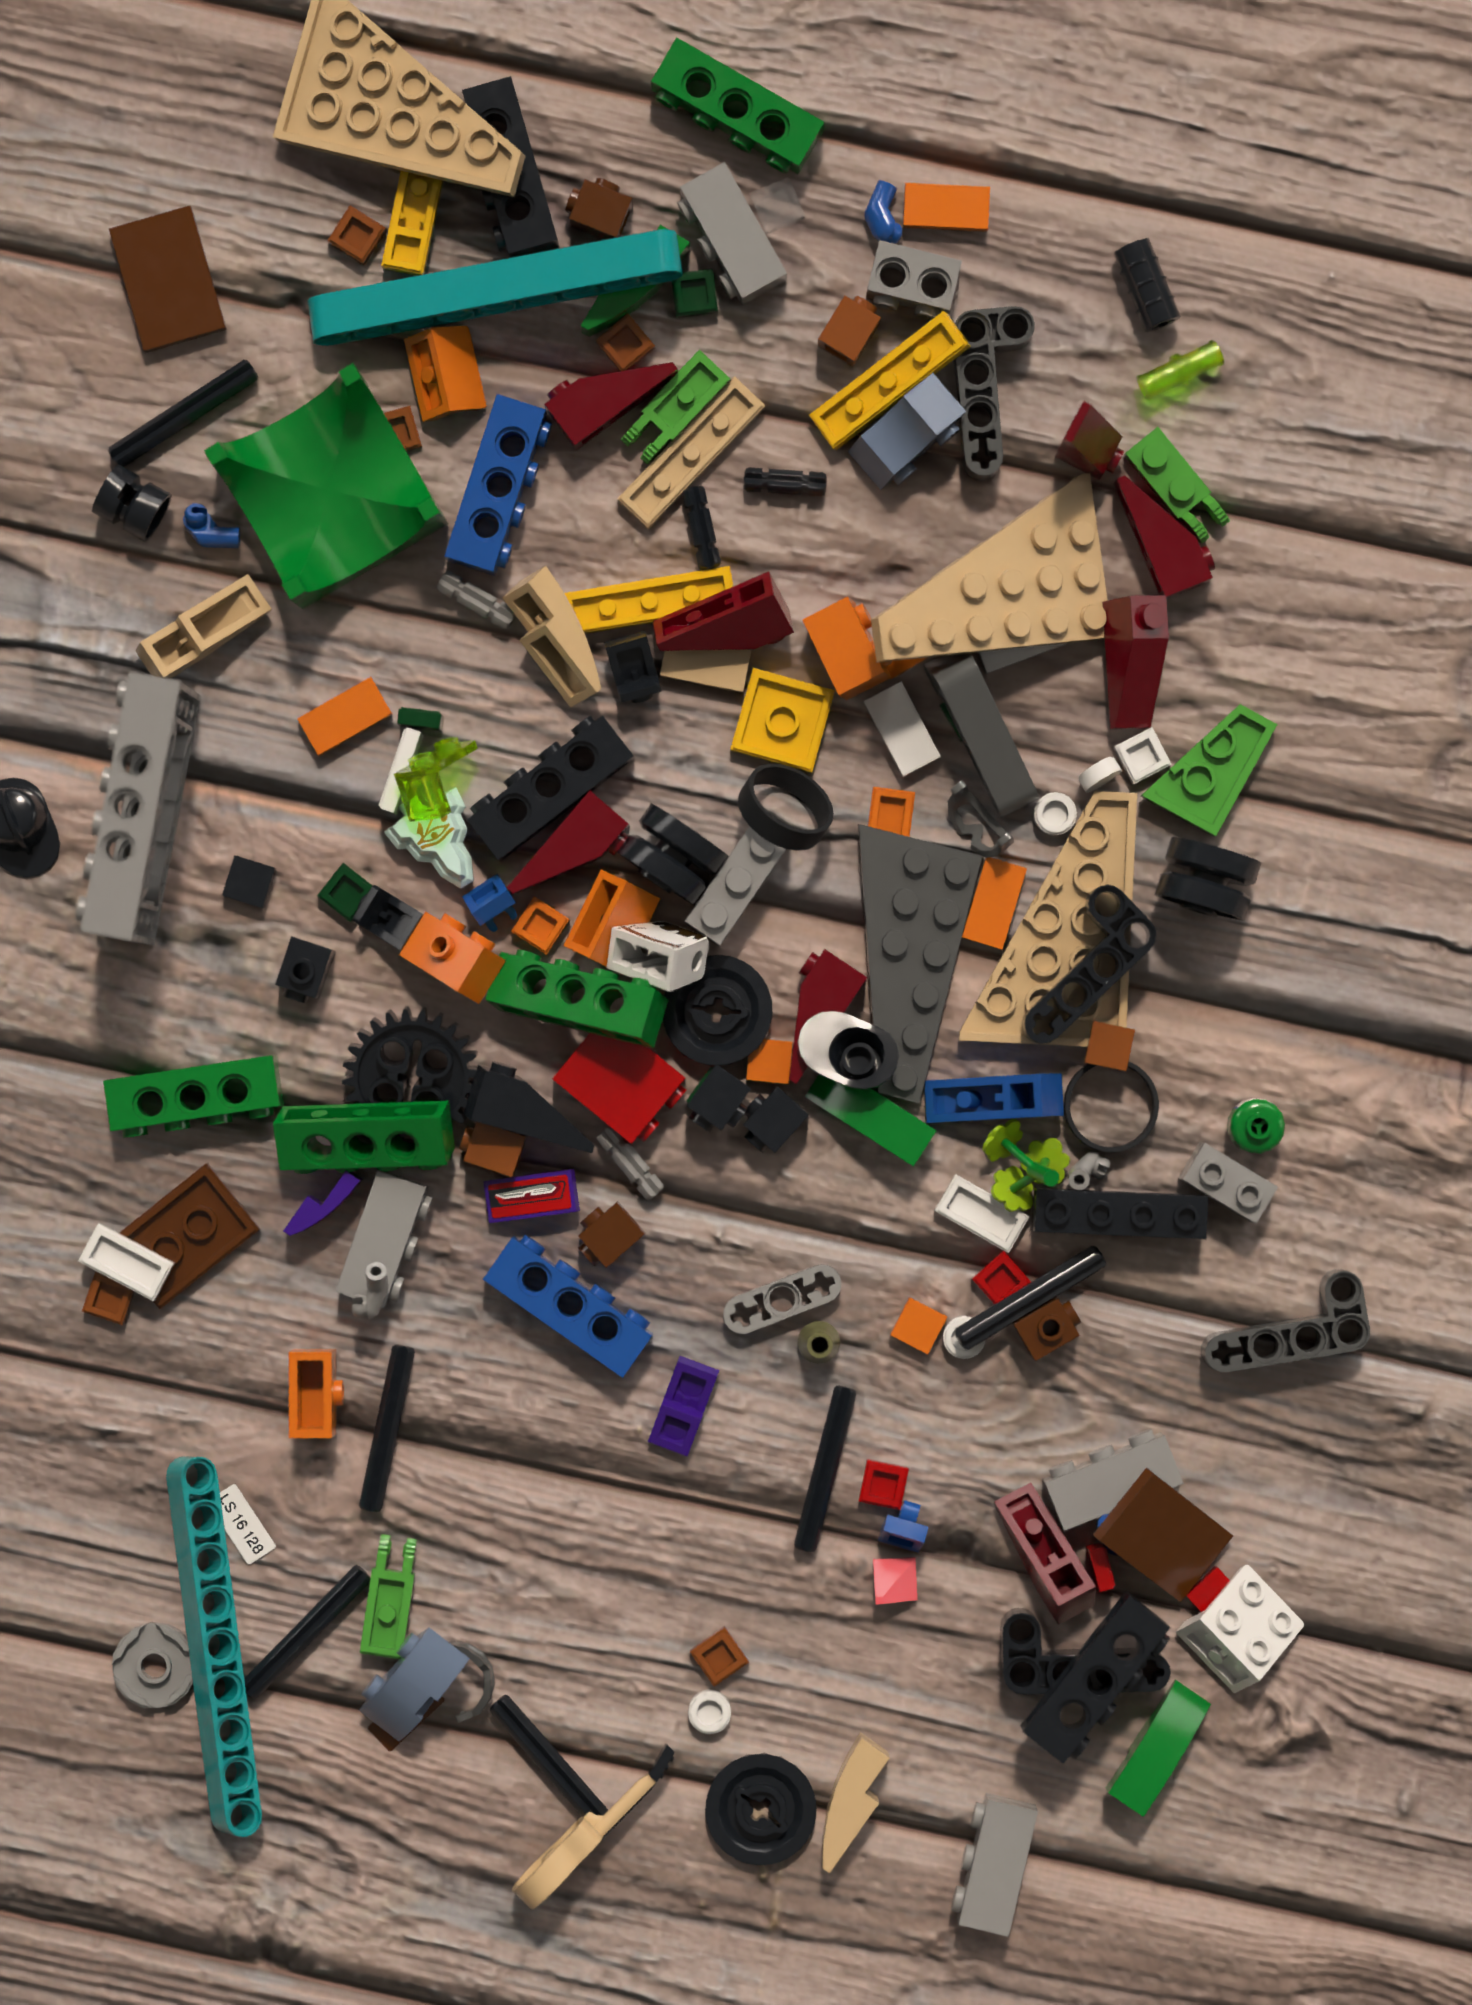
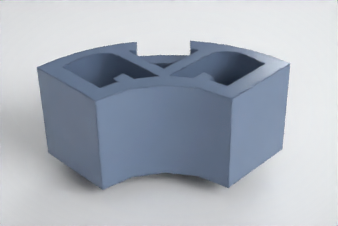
M932 373L904 395L890 411L863 433L849 449L848 453L880 490L893 480L897 485H900L917 470L913 463L933 444L937 442L942 446L959 432L960 429L955 423L966 413V410Z
M427 1628L417 1636L411 1633L397 1651V1654L401 1656L400 1659L382 1678L376 1674L361 1694L366 1698V1701L359 1711L398 1741L402 1740L416 1727L434 1699L438 1701L470 1659L431 1628Z

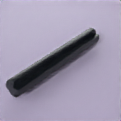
M242 360L111 445L108 449L109 455L116 465L119 464L125 467L257 381L258 374L248 360Z
M1090 1246L966 1321L954 1330L959 1344L965 1350L972 1349L1100 1271L1106 1266L1103 1254L1096 1246Z
M395 1344L391 1349L359 1507L366 1511L380 1512L383 1507L415 1354L414 1348L410 1346Z
M838 1385L833 1390L794 1541L795 1548L802 1551L815 1552L817 1549L857 1395L856 1391L849 1387Z
M358 1565L353 1566L244 1678L247 1695L253 1699L258 1698L370 1583V1576L363 1568Z
M508 1695L501 1696L492 1704L490 1711L581 1816H585L589 1811L595 1815H604L608 1811L606 1806Z

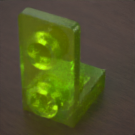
M458 737L440 740L434 744V751L410 757L408 759L409 765L394 773L409 822L439 819L451 813L439 771L477 750L476 740L459 742Z

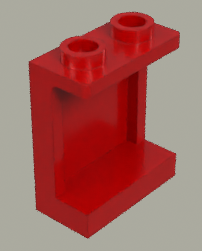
M592 1033L588 1034L552 1078V1080L631 1144L637 1137L642 1142H645L660 1123L654 1116L665 1104L669 1109H672L687 1091L681 1085L686 1077L649 1047Z

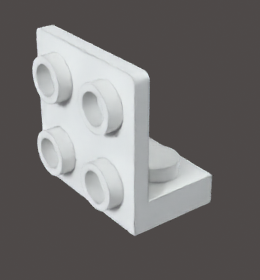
M1244 1565L1236 1572L1207 1609L1184 1621L1176 1633L1233 1693H1236L1259 1682L1304 1627V1623L1249 1565Z

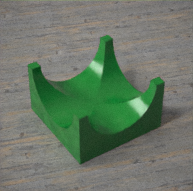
M353 363L338 371L337 378L323 392L286 417L243 438L226 443L217 442L203 450L252 525L275 566L288 597L301 609L308 607L449 524L364 377Z

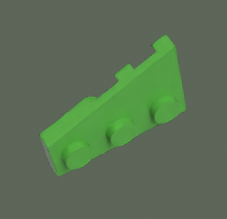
M1239 704L1140 797L1207 834L1216 837L1278 724Z

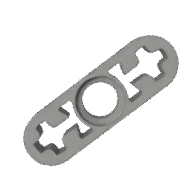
M818 1264L732 1297L726 1303L723 1312L725 1324L735 1333L747 1334L834 1300L840 1293L841 1278L833 1267L826 1264ZM817 1272H822L825 1277H833L834 1283L829 1286V1294L822 1296L819 1290L809 1292L807 1296L811 1302L804 1305L801 1304V1293L793 1283L794 1280L803 1278L804 1287L815 1282L814 1274ZM777 1287H787L795 1295V1302L787 1311H778L770 1304V1294ZM763 1293V1303L765 1309L771 1315L770 1318L762 1320L760 1311L749 1317L750 1324L747 1326H742L739 1320L734 1322L731 1320L730 1315L736 1312L735 1304L742 1302L745 1308L755 1306L758 1302L753 1296Z

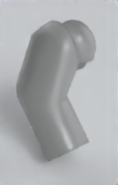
M1087 1152L1070 1168L1068 1173L1070 1186L1075 1190H1084L1090 1183V1175L1099 1180L1104 1179L1107 1169L1111 1164L1110 1160L1099 1156V1152Z
M373 1262L366 1267L367 1295L356 1294L352 1298V1314L356 1318L367 1317L371 1319L379 1314L388 1291L387 1270L384 1264L380 1262Z

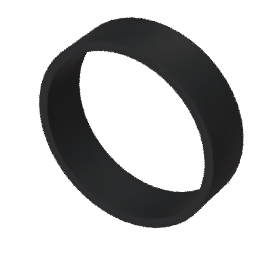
M764 764L757 767L751 773L738 795V806L747 824L768 842L788 850L802 851L813 848L819 843L833 821L834 811L832 803L820 785L803 772L786 765ZM767 784L791 792L801 799L812 811L817 821L818 829H798L779 821L761 805L756 797L753 786Z
M1128 1062V1067L1138 1073L1148 1086L1152 1099L1151 1116L1143 1132L1131 1142L1116 1147H1103L1092 1143L1078 1131L1070 1112V1098L1076 1082L1084 1073L1097 1066L1087 1064L1072 1077L1065 1091L1063 1102L1064 1115L1070 1130L1085 1145L1104 1152H1120L1138 1145L1152 1131L1159 1112L1158 1094L1151 1078L1143 1069Z

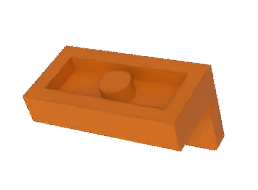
M467 326L429 328L404 339L423 422L436 421L456 412L478 411L486 408V400L472 339Z

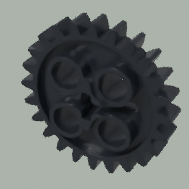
M405 1006L400 1019L390 1009L386 1012V1024H383L376 1017L372 1018L370 1025L373 1033L362 1028L359 1030L357 1035L363 1042V1045L351 1043L348 1047V1050L357 1058L346 1059L343 1062V1067L354 1071L353 1074L344 1077L342 1080V1084L354 1086L355 1090L347 1095L346 1101H359L360 1104L391 1103L383 1101L377 1094V1086L379 1084L389 1083L398 1092V1099L393 1102H403L408 1085V1076L403 1075V1073H406L412 1063L414 1040L419 1039L422 1045L415 1072L416 1076L422 1078H418L412 1088L411 1102H419L418 1095L421 1092L431 1091L438 1096L440 1101L449 1100L451 1118L463 1124L467 1117L460 1107L465 1108L468 1100L467 1093H470L473 1083L470 1078L475 1077L477 1066H470L469 1062L477 1057L478 1052L477 1050H464L463 1047L469 1041L470 1036L465 1035L456 1038L453 1034L458 1027V1023L454 1022L447 1028L443 1027L444 1014L441 1012L431 1021L428 1020L426 1007L422 1008L416 1018L412 1016L409 1006ZM385 1043H400L404 1047L405 1058L400 1061L389 1059L384 1052ZM430 1050L442 1051L447 1057V1066L442 1069L431 1067L426 1061V1053ZM404 1133L398 1134L399 1137H400L402 1140H404L406 1134H404Z

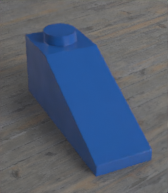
M1062 1073L926 1080L927 1123L1064 1116Z

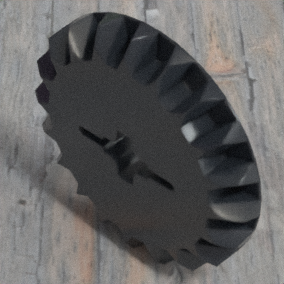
M726 955L707 956L705 973L702 979L673 991H665L664 995L669 1000L663 1017L666 1033L681 1053L696 1062L710 1066L716 1064L730 1065L745 1059L758 1049L764 1038L768 1035L773 1018L772 998L768 986L752 966L740 959ZM716 999H722L724 1007L729 1008L731 1011L742 1013L723 1015L720 1018V1022L715 1023L711 1014L703 1010L694 1009V1007L707 1008V1006H714Z
M767 1753L747 1754L731 1761L718 1772L709 1787L705 1807L707 1825L718 1846L734 1859L751 1865L779 1863L798 1852L812 1833L817 1811L814 1791L808 1778L802 1771L782 1756H774ZM742 1794L759 1802L765 1798L769 1799L771 1802L768 1809L780 1824L764 1815H760L757 1819L752 1817L753 1807L750 1801Z

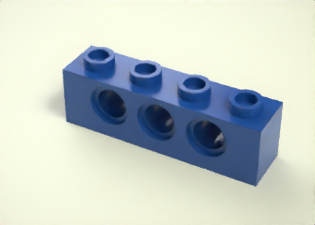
M496 395L444 555L447 561L492 576H496L498 567L506 568L513 544L507 543L511 526L519 528L526 504L520 502L524 486L532 488L539 467V463L533 462L537 446L545 447L551 431L552 423L546 421V409L503 395ZM511 436L520 437L525 442L523 452L515 457L507 456L501 451L502 443ZM499 476L506 477L512 482L511 491L504 497H495L488 491L490 482ZM493 517L499 522L498 531L494 536L483 538L476 534L475 527L481 518Z
M524 1235L521 1240L513 1236L483 1280L623 1378L653 1335L647 1329L650 1322L631 1308L625 1314L613 1306L612 1303L615 1297L599 1285L594 1284L589 1289L579 1282L577 1278L581 1273L565 1261L559 1259L556 1265L542 1256L546 1249L529 1236ZM536 1266L546 1272L548 1282L545 1288L532 1290L526 1286L524 1273L528 1268ZM567 1291L578 1293L583 1301L582 1310L574 1315L565 1314L560 1309L558 1303L562 1293ZM610 1316L616 1321L618 1332L613 1338L601 1339L595 1334L593 1324L598 1317Z

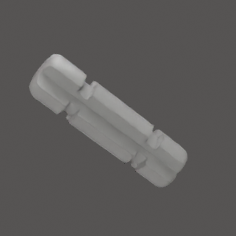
M446 571L437 585L440 593L449 598L454 596L459 604L485 619L490 617L492 619L491 622L502 629L510 627L516 615L503 601L501 604L498 603L496 597L468 581L465 584L460 576L451 571Z
M610 1126L598 1135V1142L606 1152L610 1150L613 1154L611 1158L632 1183L635 1181L638 1184L637 1189L647 1200L652 1199L662 1191L663 1183L655 1173L650 1174L648 1171L650 1167L629 1142L625 1143L620 1134Z

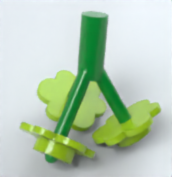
M1015 1118L1007 1121L1005 1125L995 1126L988 1134L987 1140L982 1147L983 1152L987 1154V1158L991 1162L996 1161L999 1157L1007 1158L1012 1154L1020 1161L1021 1167L1027 1173L1024 1176L1018 1167L1010 1166L1005 1171L998 1170L994 1174L996 1183L991 1188V1194L996 1201L1004 1203L1005 1209L1009 1212H1014L1017 1209L1021 1211L1030 1209L1033 1205L1032 1196L1029 1194L1033 1190L1032 1182L1043 1183L1050 1187L1062 1182L1065 1177L1064 1168L1070 1163V1157L1066 1153H1062V1144L1056 1138H1048L1043 1143L1039 1140H1034L1028 1146L1029 1152L1023 1153L1016 1146V1142L1022 1138L1023 1132L1020 1130V1122Z

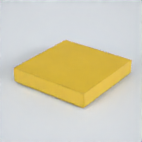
M753 668L730 751L812 773L835 690Z

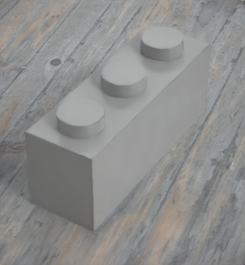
M725 162L680 186L682 200L678 201L677 205L689 225L696 222L703 235V237L698 239L700 247L709 262L714 259L718 261L724 272L718 277L730 299L737 296L741 304L744 305L787 281V272Z
M749 826L686 918L685 923L705 935L718 946H721L787 849L768 842Z
M377 1170L335 1292L351 1298L356 1294L367 1295L366 1267L373 1262H380L386 1267L388 1278V1291L381 1308L387 1307L389 1300L397 1302L405 1279L398 1276L403 1260L411 1262L419 1239L412 1236L417 1219L425 1222L433 1197L426 1195L429 1186L387 1171Z
M1152 1429L1145 1430L1129 1437L1130 1445L1115 1451L1112 1445H1108L1088 1454L1090 1461L1074 1466L1071 1460L1050 1468L1051 1476L1042 1480L1062 1529L1065 1531L1110 1513L1146 1467L1172 1488L1184 1484L1165 1435L1161 1432L1154 1435Z
M985 1793L983 1804L976 1802L971 1819V1828L977 1829L973 1845L966 1844L961 1862V1869L967 1870L964 1886H956L951 1905V1911L957 1912L958 1925L1009 1937L1038 1814L1035 1804L990 1793Z

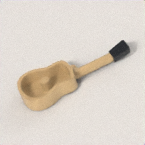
M665 1743L648 1774L640 1778L604 1815H595L589 1811L585 1816L580 1817L522 1874L512 1887V1891L531 1910L539 1906L563 1883L580 1862L651 1792L659 1778H663V1771H667L669 1768L668 1763L673 1761L675 1752Z

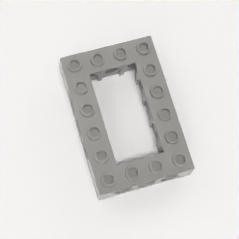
M128 672L127 681L121 680L119 683L116 706L122 707L119 724H112L108 738V749L114 750L111 767H104L100 781V792L106 793L103 811L96 810L92 823V835L98 836L95 853H88L84 866V879H90L86 897L80 896L76 909L75 920L76 922H81L80 931L155 946L201 700L200 694L181 681ZM127 759H131L129 772L126 768ZM120 801H124L122 813L120 815L118 811V805ZM112 843H116L112 858L110 848Z

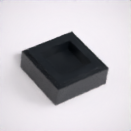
M234 855L222 896L264 909L277 868Z

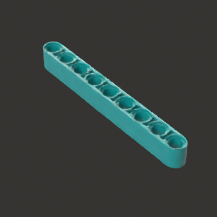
M661 229L320 294L309 298L307 302L313 344L331 346L669 282L680 278L683 272L677 232Z
M181 1456L170 1463L167 1469L166 1480L210 1816L217 1830L238 1837H247L254 1834L262 1822V1810L218 1475L215 1465L209 1459ZM193 1465L197 1470L198 1476L196 1483L190 1487L186 1480V1472ZM199 1507L203 1514V1522L199 1528L195 1529L191 1517L193 1511ZM205 1550L208 1554L209 1562L207 1567L201 1572L197 1565V1558L199 1553ZM210 1592L214 1598V1606L206 1614L203 1609V1599ZM216 1635L220 1642V1648L214 1656H211L208 1650V1643ZM222 1677L225 1682V1691L217 1699L214 1694V1685ZM228 1720L231 1732L229 1737L222 1741L219 1730L221 1725ZM231 1763H234L236 1776L228 1784L225 1779V1771ZM239 1805L242 1810V1817L240 1822L233 1826L230 1820L231 1813Z

